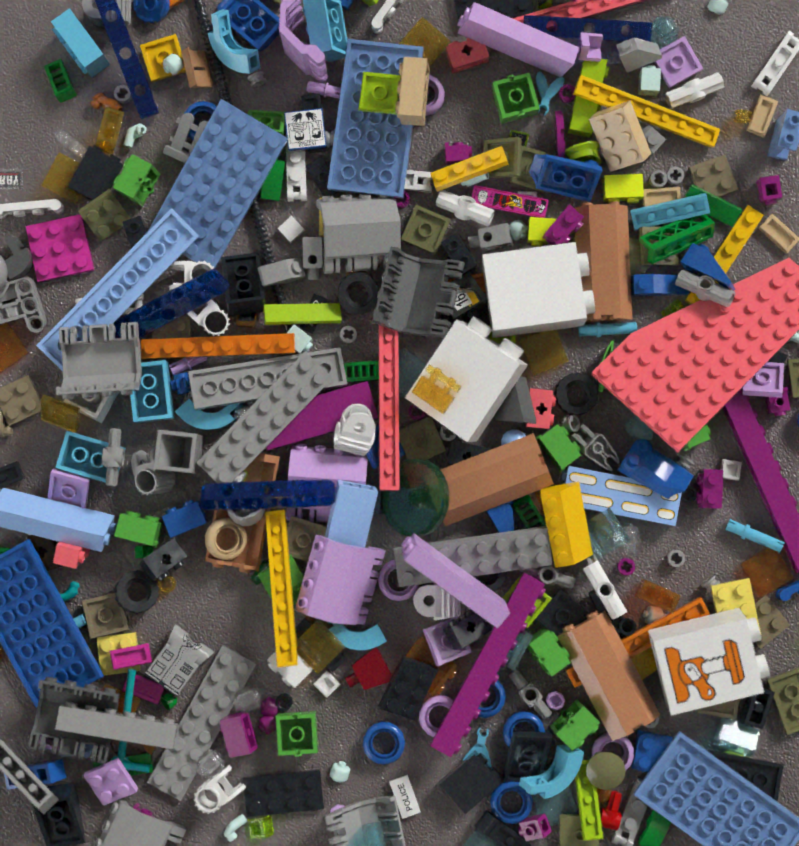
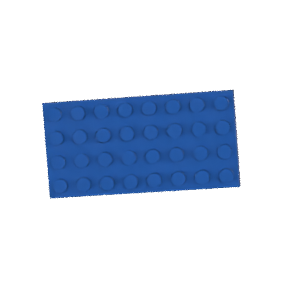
M28 539L1 554L0 643L36 709L40 696L39 681L45 680V677L56 678L57 683L63 684L65 680L77 682L76 686L84 687L85 684H90L103 677L104 674L31 540Z

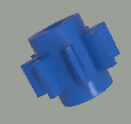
M180 373L173 376L174 381H170L173 391L177 390L178 395L191 392L188 373Z

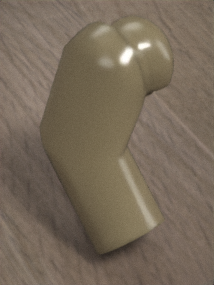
M0 411V436L7 438V436H12L13 429L3 424V412Z

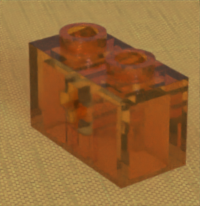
M646 579L641 580L635 593V597L671 613H674L681 595Z

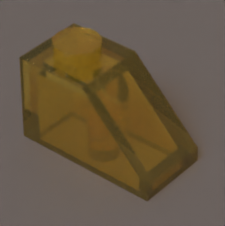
M105 107L95 145L102 148L104 153L113 155L124 112Z

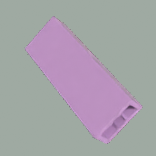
M475 2L470 8H466L457 26H460L458 34L558 77H562L574 65L579 47Z
M413 534L411 537L408 536L404 540L402 552L407 563L496 628L508 617L510 612L506 601L416 534Z

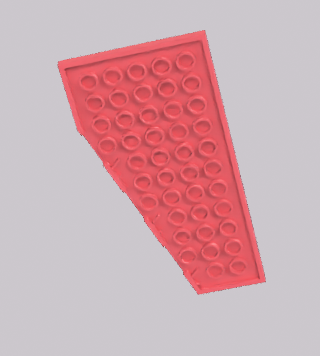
M790 258L733 284L736 293L730 307H725L711 300H700L631 333L592 371L591 375L678 453L799 331V266Z

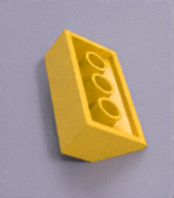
M579 481L541 489V500L555 568L575 565L593 555Z

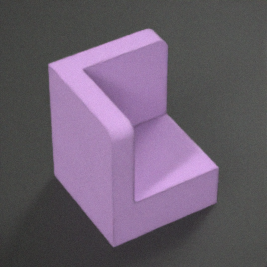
M580 33L577 47H579L578 60L601 61L600 47L603 40L602 34Z

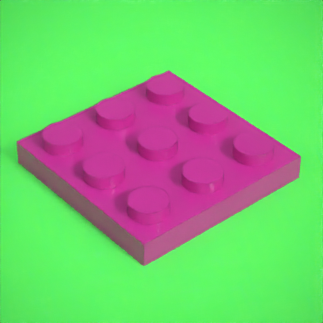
M80 214L26 226L37 282L40 283L94 271L85 223Z

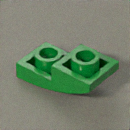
M276 160L262 185L261 198L280 201L285 161Z
M653 810L646 821L647 827L638 839L640 846H660L671 822Z

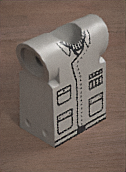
M175 624L167 644L145 674L177 697L199 666L215 652L203 643H194L189 634Z

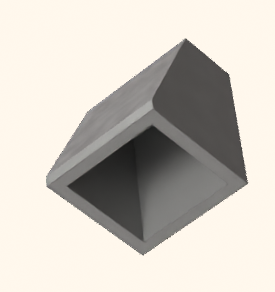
M158 430L153 469L199 474L200 466L196 462L201 458L204 436L193 433Z

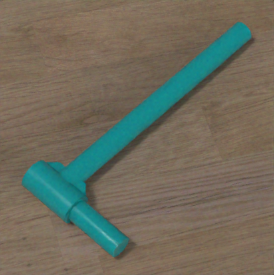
M128 669L123 714L124 711L131 712L136 674L134 669ZM119 740L118 755L111 758L110 761L119 758L128 772L132 770L149 773V764L133 763L128 757H125L127 741Z

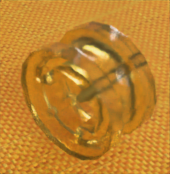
M735 110L734 114L736 117L733 118L734 122L743 124L751 122L749 118L752 115L751 111Z
M168 575L162 581H158L159 589L164 593L171 592L176 587V580L171 575ZM170 579L172 581L170 583L172 584V587H167L165 589L162 586L164 585L162 584L163 580L166 581Z

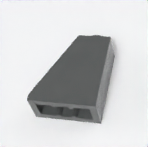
M520 376L495 413V421L536 424L526 377Z

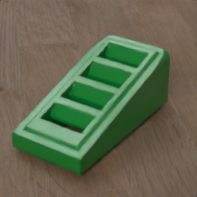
M62 59L44 66L55 97L60 103L77 96ZM61 68V70L55 73H51L52 71Z
M379 361L343 363L347 382L379 381ZM362 366H366V377H362ZM370 366H373L374 376H370ZM347 367H351V378H347ZM354 367H358L359 377H355Z
M529 495L513 503V507L526 529L532 528L539 523L542 524L540 527L547 526ZM529 502L530 505L520 511L519 507ZM533 509L534 512L525 517L523 516V514ZM533 517H538V519L534 520L533 522L529 524L527 523V521L532 519Z

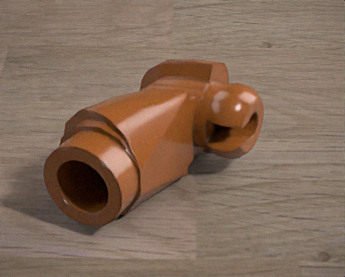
M104 93L95 94L90 102V105L95 110H98L101 106L115 116H118L123 110V107L117 100L106 97Z

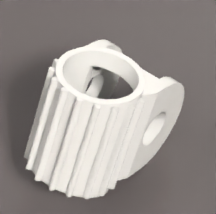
M175 261L169 267L173 271H184V283H173V285H170L169 291L172 292L198 291L199 293L202 290L205 293L206 290L209 291L210 287H213L216 280L214 266L212 267L210 263L205 261H198L197 263L193 261ZM198 269L207 270L211 274L212 280L205 285L197 284L192 278L193 272Z
M201 290L199 292L200 297L208 304L201 313L197 315L190 308L187 309L186 307L183 310L196 323L204 327V331H207L208 334L220 336V334H224L225 330H228L227 327L230 325L228 323L230 320L227 317L228 314H225L224 310L221 311L218 305ZM213 312H219L226 318V327L218 333L209 331L205 324L207 316Z
M352 404L343 411L340 422H337L335 427L334 449L365 456L369 452L375 438V423L370 410L365 405Z
M435 582L434 584L421 586L414 594V607L423 616L434 617V620L460 616V601ZM425 596H433L435 599L434 603L429 606L424 604L423 599Z
M230 765L216 773L197 789V792L194 794V801L196 802L195 806H198V810H202L203 813L208 812V814L210 812L214 813L245 789L244 783H240L233 788L225 776L232 769ZM217 782H219L220 784H222V786H223L224 789H225V792L223 791V789L220 787V785H219ZM205 790L213 791L217 796L218 802L210 801L205 795Z

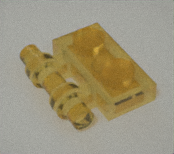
M429 364L425 371L431 374L430 378L421 376L412 393L440 413L445 414L455 399L449 392L451 389L459 392L461 386L456 383L454 378L444 375L441 369L438 367L434 368ZM437 379L445 384L443 389L435 384Z

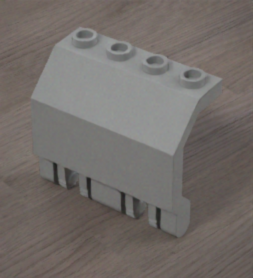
M360 194L359 197L341 195V198L323 196L322 199L316 200V207L321 211L324 225V274L333 273V270L335 273H339L341 258H345V269L347 272H352V270L353 272L377 270V256H382V266L385 269L387 264L386 257L390 247H398L401 250V221L394 197Z
M129 322L128 328L127 323H121V338L116 339L114 324H109V327L107 324L83 326V341H77V329L75 326L70 328L60 327L59 342L62 350L63 382L61 387H56V395L63 396V399H75V395H82V398H93L94 394L102 393V397L114 396L115 392H121V395H133V391H139L142 368L138 323Z
M383 796L354 802L324 815L326 825H328L327 831L333 832L337 830L338 836L329 839L330 844H334L331 846H406L395 796Z
M122 798L112 804L109 819L103 823V832L100 838L96 839L94 846H168L165 845L167 840L181 843V837H184L187 828L171 821H163L143 814L129 806L127 801Z

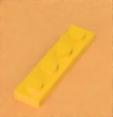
M500 146L430 174L435 189L438 192L509 164L503 147Z

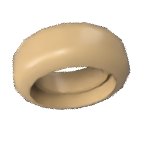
M220 518L214 521L208 527L205 534V545L208 552L221 560H232L238 557L244 551L247 543V534L244 527L236 524L231 518ZM224 528H230L235 533V543L228 550L220 549L216 543L217 534Z

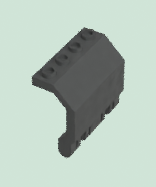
M390 247L386 257V268L382 274L381 289L377 295V305L373 311V321L380 326L406 334L445 338L449 332V329L446 327H450L451 323L447 320H440L439 316L440 314L453 315L454 311L452 309L455 307L458 292L455 290H459V285L448 282V278L460 279L465 263L450 259L440 261L418 258L404 253L398 247Z
M45 677V680H40L38 688H40L39 702L28 750L37 751L40 736H42L39 752L43 753L46 749L47 737L54 738L51 749L53 755L57 754L61 739L58 755L76 758L80 742L78 759H83L86 744L94 745L90 756L91 761H96L98 747L100 746L97 762L106 764L112 739L55 730L59 706L66 704V702L78 703V707L85 708V705L97 706V710L104 711L105 708L115 709L117 713L120 694L115 693L116 689L104 687V691L96 690V686L90 684L79 687L76 686L77 682L65 680L64 684L57 683V679Z

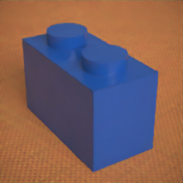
M194 500L183 503V508L177 510L174 507L165 511L166 515L162 516L170 538L208 523L200 501L194 502Z

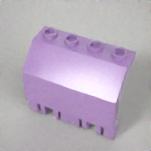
M281 0L279 32L284 53L306 75H312L319 83L327 82L328 75L324 53L316 45H304L292 33L304 21L303 13L301 12L302 7L300 6L301 1Z
M305 444L292 445L288 472L286 520H290L291 516H295L296 508H298V518L303 519V509H310L309 520L314 522L315 509H317L316 522L328 523L337 480L366 485L367 455L361 456L334 448H326L323 445H316L315 447H308Z
M316 535L295 610L307 616L331 623L365 625L367 616L364 614H368L369 609L362 607V602L372 601L370 596H373L378 580L374 577L379 576V572L372 570L373 565H382L383 561L380 559H384L386 550L377 547L351 546L333 541L322 535Z

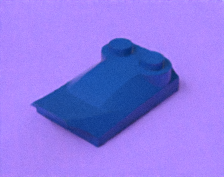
M222 0L217 6L218 11L222 9L229 10L231 28L245 39L253 49H257L258 52L265 50L280 34V18L259 0Z
M535 154L529 173L535 182L536 189L591 202L602 173V167L593 160L580 162L547 154Z
M638 439L634 442L618 469L619 472L667 499H670L675 494L685 492L694 477L686 468L653 449L651 443L645 439Z
M638 729L634 745V759L630 768L641 772H649L674 737Z

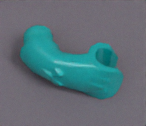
M72 581L68 590L66 589L65 593L60 594L63 601H68L79 594L78 588L80 584L78 582Z

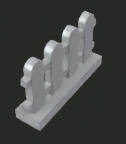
M185 113L181 118L178 117L176 123H179L175 136H170L169 141H172V144L166 145L163 153L186 163L209 121H202L197 126L193 124L194 116L191 113ZM190 129L196 131L192 144L186 142Z

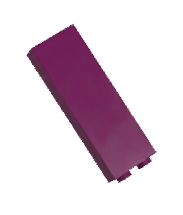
M368 381L315 396L266 447L267 451L335 432L336 423L340 422L343 411L352 404L365 405L370 410L372 419L377 420L378 415Z

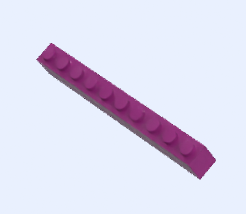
M741 388L722 409L781 541H784L783 547L794 572L799 573V514L796 509L797 502L793 495L790 496L788 491L789 484L785 478H782L780 473L782 470L777 460H774L772 455L774 451L771 444L766 442L764 437L766 433L763 426L758 424L756 419L758 414L755 408L750 406V396L743 395V388Z
M526 573L522 574L506 603L510 614L498 628L493 627L430 744L431 747L449 757H452L453 754H458L462 746L459 743L462 737H467L471 729L469 726L471 720H476L481 711L478 709L480 703L486 702L490 694L488 692L490 685L494 686L499 678L497 674L499 668H504L509 659L506 655L509 650H514L518 642L516 640L518 633L522 634L527 626V623H525L528 615L530 617L533 615L536 609L534 604L537 598L541 599L546 590L543 588L544 583Z

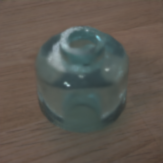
M670 16L657 17L651 27V32L657 42L665 45L675 42L678 38L679 27Z

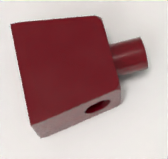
M375 647L351 665L354 673L345 677L350 688L360 683L363 689L367 690L390 682L393 675L378 647Z

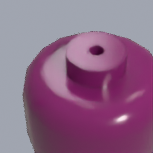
M267 697L265 701L262 700L259 707L261 708L260 712L262 715L273 717L277 715L279 709L275 704L276 699Z
M262 716L259 718L258 722L260 725H258L260 732L264 731L265 734L269 735L277 730L275 717Z

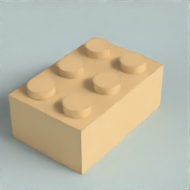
M404 57L403 63H400L399 75H401L402 81L398 82L397 87L400 101H396L395 111L397 118H400L401 124L425 126L430 73L427 58Z
M631 101L598 111L589 119L610 172L643 162L651 154Z

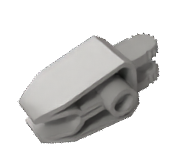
M582 424L581 430L588 435L585 440L576 433L572 435L580 444L581 451L579 452L597 465L612 471L613 469L607 464L606 459L609 457L612 461L619 464L616 452L603 434L592 432Z

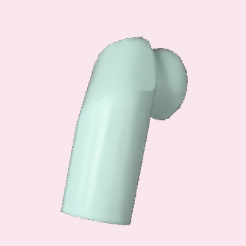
M136 124L128 128L123 146L132 148L134 140L146 133L145 125Z

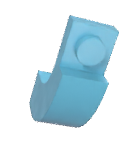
M222 9L211 14L213 30L208 32V37L217 57L227 67L239 73L250 74L260 69L258 50L244 48L235 40L231 31L229 10Z
M188 399L175 412L183 421L193 427L202 430H219L234 423L236 419L231 414L239 413L244 406L242 405L243 403L231 404L219 412L206 413L202 410H194L193 401Z
M332 623L333 626L327 630L336 642L349 649L368 650L387 642L378 623L363 631H353L343 624Z
M566 744L557 745L554 761L548 770L537 776L520 778L519 785L527 793L532 795L538 793L544 799L559 794L569 786L577 775L584 752L579 748H575L572 751Z

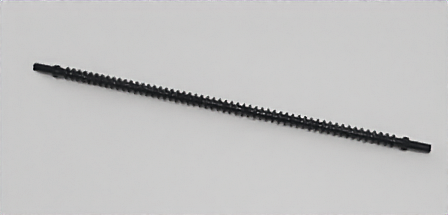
M194 0L196 4L194 8L199 15L197 19L200 20L199 25H202L200 27V30H203L201 34L204 35L203 40L206 41L204 45L207 46L206 51H209L207 53L210 56L208 60L212 62L210 63V66L213 67L211 70L214 72L213 77H216L214 79L217 82L216 87L219 88L217 90L220 93L219 98L230 103L231 98L228 97L230 93L227 92L229 88L226 87L227 82H224L226 78L223 76L224 72L221 71L223 67L220 66L221 61H218L219 58L215 54L208 37V32L212 30L210 29L211 25L208 24L210 22L207 19L208 14L205 13L206 5L202 0ZM256 197L250 207L252 208L250 212L253 213L252 218L255 219L253 223H256L255 229L258 230L256 234H259L257 238L260 239L259 244L262 245L260 248L263 250L262 255H265L263 260H266L265 265L276 261L273 260L275 256L272 255L273 250H270L272 245H269L270 239H267L269 235L266 234L267 229L264 228L266 224L263 223L264 218L261 217L263 213H260L262 209L259 208L260 203L257 202L259 198ZM281 284L270 285L274 288L272 292H275L273 295L276 297L275 302L285 304L286 298L283 297L285 293L282 292L283 287L280 286ZM283 324L285 332L289 331L292 327L291 324Z

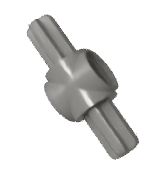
M117 428L110 429L109 445L103 449L102 464L107 467V486H117L118 469L123 467L125 460V450L120 448L121 429Z
M550 566L519 570L522 573L536 577L540 582L552 586L558 584L572 589L575 585V578L561 574L559 569ZM546 569L552 572L550 580H544L542 577V573Z
M519 670L512 671L509 674V678L519 689L518 694L529 707H533L542 719L548 718L552 712L543 702L541 693L531 681L527 682ZM532 689L535 691L533 699L525 697L527 690Z

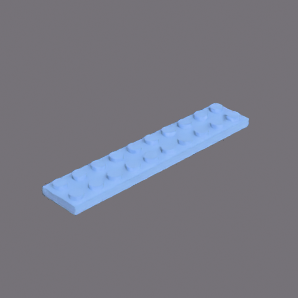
M171 208L36 346L63 371L59 328L75 326L77 329V341H83V326L107 324L109 327V324H113L188 249L199 235Z

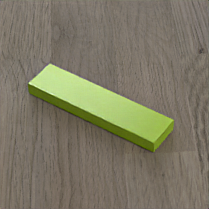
M340 303L264 304L263 307L265 325L341 323L342 321Z
M589 760L582 761L580 769L575 776L583 841L603 839L597 787L590 783L586 774Z

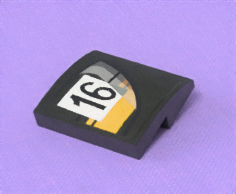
M469 272L463 274L460 279L456 278L450 282L459 285V290H455L458 292L455 307L452 309L454 311L453 315H451L454 321L488 302L487 297Z

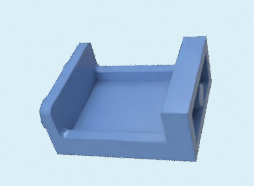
M787 109L776 120L767 154L769 157L784 161L788 158L789 150L796 151L799 143V112Z

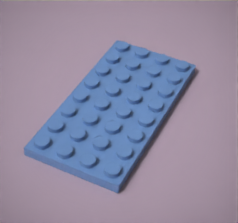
M348 39L327 185L328 190L377 196L385 195L394 198L404 197L413 125L401 124L400 118H397L395 114L359 111L363 72L399 75L400 63H403L404 57L423 58V47Z
M221 99L149 230L172 208L199 235L183 255L196 263L198 261L210 263L212 267L214 266L215 270L287 143L288 138Z
M678 731L633 793L637 798L703 846H795L799 840L798 816L681 731Z

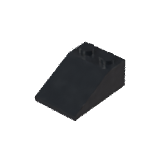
M259 252L221 257L229 317L264 312L263 307L266 301L264 286H262L258 267H261Z
M74 783L48 786L47 788L59 800L45 814L32 803L46 846L84 844L86 839L79 799Z

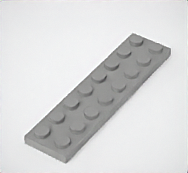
M341 348L308 352L333 378L322 390L347 386ZM301 354L188 371L194 410L256 401Z
M304 351L196 463L225 490L333 378Z
M547 526L428 543L471 576L552 565ZM402 547L393 548L399 587L433 582L404 560Z
M222 645L178 725L175 747L173 749H165L147 783L182 801L220 731L219 720L229 715L257 663Z

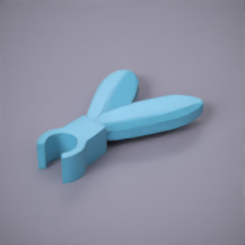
M538 72L536 75V85L541 97L539 108H545L546 112L544 115L546 116L549 111V100L563 86L564 78H557L548 87L544 74Z
M479 727L477 730V743L469 750L463 760L476 750L478 754L482 753L487 758V764L491 767L490 756L485 746L489 729H486L487 733L485 735H481L479 732L481 727Z

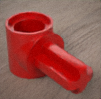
M611 791L607 808L604 807L600 811L602 827L618 831L622 817L621 812L618 811L622 793Z

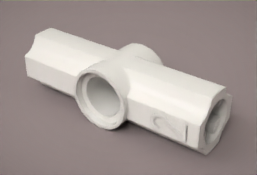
M719 72L700 80L699 78L693 79L682 87L665 93L666 102L670 109L688 102H697L708 94L724 89V81Z
M441 190L436 200V206L455 213L454 215L461 220H473L489 226L494 216L495 210L476 203L475 199L469 196H458Z
M598 560L583 568L595 589L596 595L602 601L611 619L614 620L626 613V608ZM602 585H607L610 588L607 596L602 595L600 592Z

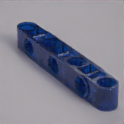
M95 0L141 120L158 114L156 102L117 1ZM110 10L115 11L117 14V19L113 22L108 21L106 17L107 12ZM123 48L130 49V58L124 59L121 56ZM137 85L145 87L144 95L136 94L135 87Z
M524 15L523 22L557 38L579 39L580 33H585L584 26L589 24L592 28L591 33L602 34L603 40L625 41L638 38L651 42L653 25L651 22ZM549 21L554 24L553 32H549L546 28ZM623 26H626L629 30L627 36H623L621 33Z
M211 269L116 320L113 323L116 329V339L121 338V323H127L128 328L129 322H137L139 338L224 293L229 287V282L216 269Z
M287 480L205 484L201 487L200 506L206 510L330 506L335 502V483L330 480Z

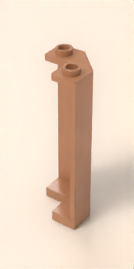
M620 202L593 205V203H582L580 207L574 208L584 216L581 221L583 225L575 232L577 254L587 253L589 276L581 277L583 291H593L595 313L586 314V322L632 320L628 207L620 205Z
M534 433L425 475L428 482L425 484L426 490L429 495L432 494L437 506L435 513L438 520H443L445 526L554 484Z
M260 453L243 470L247 474L240 486L232 482L224 490L219 485L212 523L220 518H230L226 502L233 491L242 487H248L251 490H254V488L258 489L265 499V512L270 511L280 457ZM265 514L256 524L243 526L247 534V543L244 551L238 557L232 560H221L215 558L207 550L205 561L211 562L212 567L223 568L224 565L238 567L239 572L250 573L251 570L259 571L266 534ZM224 528L217 534L216 543L220 549L228 550L234 545L235 533L232 529Z
M594 611L586 616L587 620L576 626L570 624L562 629L563 633L557 637L562 647L569 653V660L611 740L614 741L630 735L634 732V729L642 725L650 724L660 716V713L606 611L600 613Z

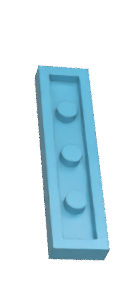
M706 193L630 210L634 230H638L640 227H651L710 213Z

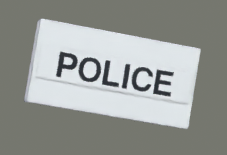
M408 774L390 780L389 783L396 797L402 819L420 813L421 811Z

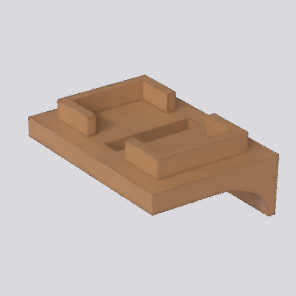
M189 47L181 51L189 87L212 88L213 83L205 50H189ZM194 68H203V70H194Z

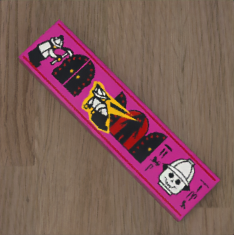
M474 185L471 197L475 199L476 203L490 209L537 218H545L549 203L548 199Z

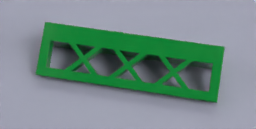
M706 214L677 220L639 237V242L648 249L647 261L654 264L690 248L692 243L697 245L712 238L715 222ZM698 218H700L701 220H703V222H701V223H700V222H693V221L696 220V219H698ZM680 226H687V227H689V228H688V229H679L678 227H680ZM666 232L674 233L672 236H665L663 234ZM652 239L659 241L654 244H651L648 240Z

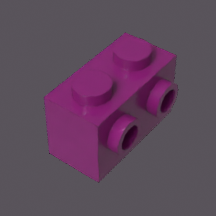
M568 205L544 233L542 238L550 245L568 243L571 239L569 235L572 231L577 232L583 225L581 221L584 216L571 205Z
M700 469V473L697 474L699 492H697L696 503L698 508L722 509L723 470Z
M248 711L230 714L219 720L220 730L225 739V748L230 758L251 754L258 748Z

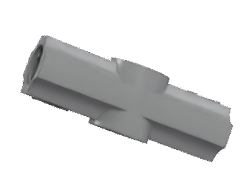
M684 269L680 271L675 285L695 293L698 299L703 301L711 300L725 307H730L736 293L714 283L713 278L710 276L700 277Z

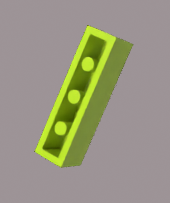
M601 59L600 62L583 60L580 75L603 83V79L607 78L609 67L606 66L607 60ZM575 96L568 133L590 138L594 131L589 119L601 110L602 105Z

